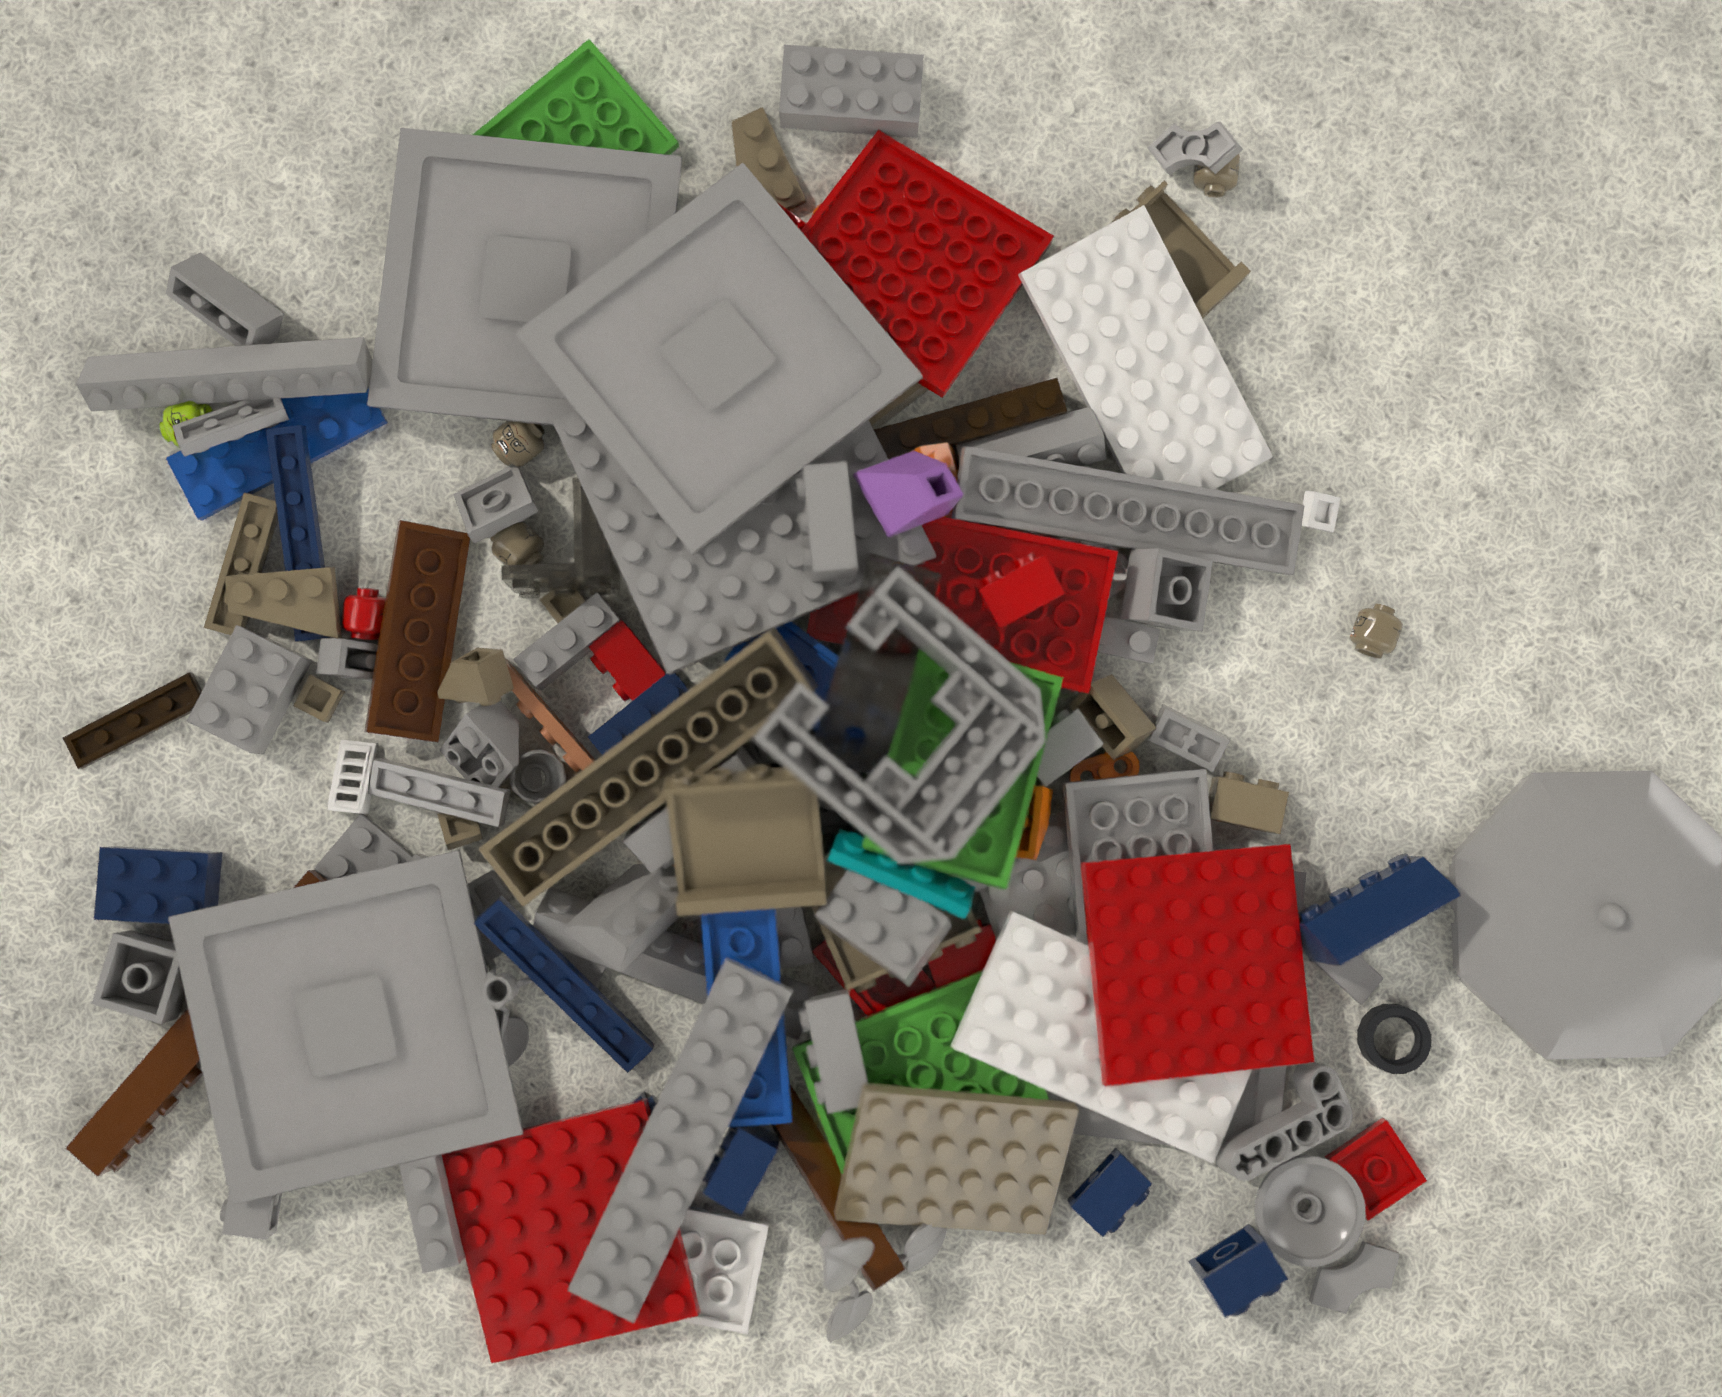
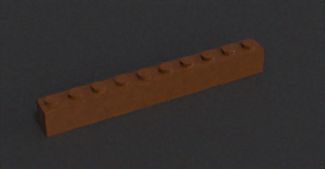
M308 870L293 888L327 881V879L316 870ZM188 1008L65 1148L97 1177L111 1170L114 1173L120 1170L131 1158V1155L128 1153L135 1143L138 1145L142 1144L154 1132L155 1127L152 1123L158 1116L165 1117L176 1107L180 1101L176 1097L184 1087L186 1089L191 1088L202 1077L203 1072L200 1070L201 1063Z

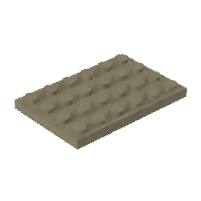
M863 1083L834 1210L836 1220L910 1226L932 1224V1227L1046 1235L1079 1109L1075 1102Z

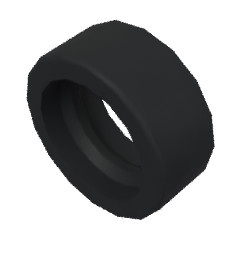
M1381 1004L1371 1008L1362 1017L1357 1029V1044L1362 1056L1371 1065L1390 1074H1406L1418 1069L1427 1060L1431 1050V1032L1427 1022L1416 1011L1399 1004ZM1390 1017L1405 1020L1414 1032L1412 1050L1405 1057L1398 1060H1390L1383 1057L1374 1045V1033L1377 1026L1383 1020Z

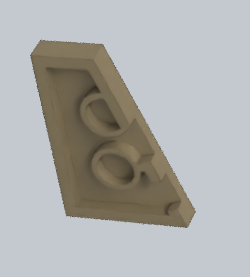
M763 107L732 120L736 167L744 163L773 199L788 210L805 204L806 198Z
M335 567L225 576L228 612L328 637L342 638Z

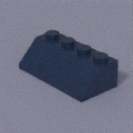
M1407 853L1400 854L1387 862L1389 867L1380 872L1373 870L1359 877L1360 883L1350 889L1349 887H1343L1329 895L1330 900L1321 906L1314 904L1299 912L1302 947L1308 959L1312 962L1341 966L1461 896V894L1424 856H1408Z

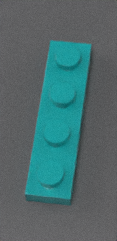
M842 829L839 830L828 861L963 919L966 918L971 908L975 886L968 884L961 878L952 877L934 869L913 863H898L890 856L861 848L864 839L862 836Z

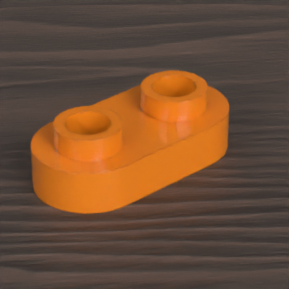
M1132 751L1115 760L1106 752L1082 760L1073 766L1069 773V782L1081 781L1080 776L1083 771L1091 772L1093 780L1138 775L1140 769L1139 760ZM1117 760H1122L1126 764V770L1122 774L1117 773L1114 769V763Z

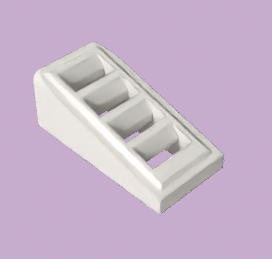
M341 740L327 810L369 814L371 795L368 794L373 760L376 759L377 743ZM348 751L366 753L365 760L347 758ZM346 765L364 767L363 773L346 772ZM345 779L361 781L360 787L344 786ZM343 793L358 795L357 802L342 800Z

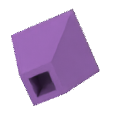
M916 451L862 469L853 475L888 537L947 515L964 495L945 463Z

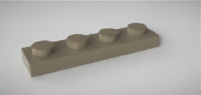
M248 493L243 494L204 628L232 635L236 625L246 628L249 617L228 612L225 576L262 573L278 521L276 501Z

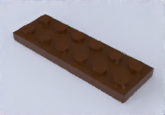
M403 520L398 521L364 732L439 742L445 699H439L437 692L451 665L470 544L468 533Z

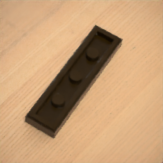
M189 672L63 737V740L77 768L84 769L190 714L202 690L194 674Z

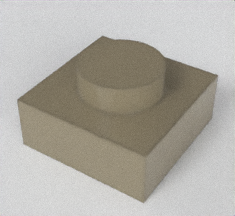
M566 579L539 599L557 624L585 602L569 579Z
M309 675L293 706L323 722L329 723L345 691L314 675Z
M445 813L437 814L448 851L483 840L478 822Z

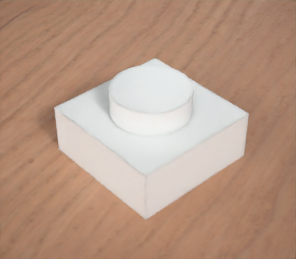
M1305 491L1303 505L1305 506L1301 526L1334 532L1341 498L1315 491Z

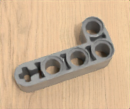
M1316 1062L1299 1064L1294 1071L1293 1080L1301 1102L1222 1142L1215 1158L1218 1167L1240 1180L1247 1181L1349 1128L1353 1119L1352 1108L1336 1071ZM1319 1073V1081L1314 1086V1078ZM1332 1106V1113L1327 1119V1111ZM1302 1122V1129L1300 1133L1296 1134L1297 1126ZM1272 1138V1144L1266 1151V1142Z

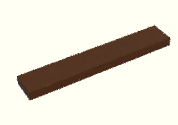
M790 1084L792 1123L770 1125L841 1240L844 1242L852 1239L868 1238L873 1242V1253L860 1271L874 1292L906 1269L877 1223L836 1220L834 1210L842 1173L833 1151Z

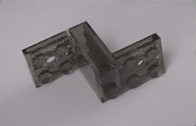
M573 477L574 563L501 565V580L515 594L519 593L520 598H539L540 593L554 590V596L557 597L576 596V590L590 591V595L598 592L601 596L610 595L611 590H620V568L578 477Z
M870 553L852 618L897 567L902 569L934 598L942 574ZM896 628L893 629L874 652L849 630L847 631L825 702L829 707L821 716L815 741L845 767L867 774L874 770L883 757H888L911 684L919 648ZM858 727L864 731L866 736L861 739H854L847 734L846 729Z

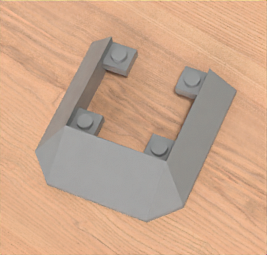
M897 567L871 595L845 628L873 652L878 649L893 629L896 628L951 675L930 701L957 724L912 778L886 756L883 757L864 782L807 734L829 706L801 682L794 687L778 708L769 716L753 740L896 862L910 863L952 859L1044 745L1045 733L1040 689L902 569Z

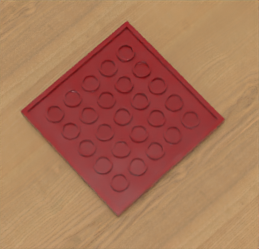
M877 130L801 230L923 375L922 379L917 383L941 398L948 392L1023 284L1018 275L1038 264L1054 239V235L880 130Z
M1291 844L1080 863L1102 1085L1108 1087L1314 1062Z
M647 1098L522 1128V1135L442 1154L461 1243L491 1364L698 1317L701 1310L680 1228L634 1323L568 1291L572 1279L651 1116Z

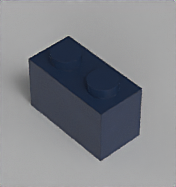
M1115 1147L1067 1201L1074 1211L1100 1236L1104 1237L1108 1232L1112 1234L1121 1227L1125 1221L1123 1215L1133 1205L1137 1207L1145 1201L1150 1193L1148 1188L1152 1183Z

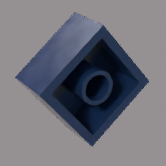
M760 1125L729 1127L719 1147L724 1152L721 1156L715 1153L702 1180L707 1183L703 1195L742 1216L778 1151L780 1142L778 1136Z
M1250 1224L1188 1261L1209 1297L1225 1319L1230 1315L1235 1317L1245 1313L1250 1308L1251 1302L1261 1296L1269 1297L1277 1293L1282 1288V1283L1288 1280L1266 1241Z

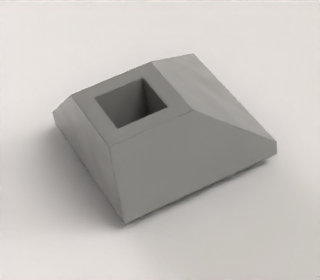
M501 701L490 706L479 705L465 714L440 751L446 757L449 764L454 766L465 779L501 787L519 765V721Z

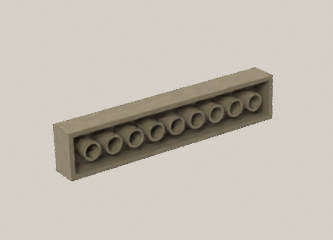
M773 627L481 846L479 851L522 907H524L666 802V796H662V788L666 777L681 771H689L693 775L705 773L755 736L769 716L799 682L812 693L819 685L777 629Z

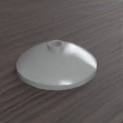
M1303 1155L1293 1157L1274 1167L1265 1176L1256 1194L1254 1215L1260 1235L1275 1254L1295 1265L1318 1267L1339 1260L1357 1243L1365 1223V1203L1358 1184L1343 1167L1323 1157ZM1303 1199H1308L1310 1201L1309 1208L1304 1211L1299 1210V1202Z

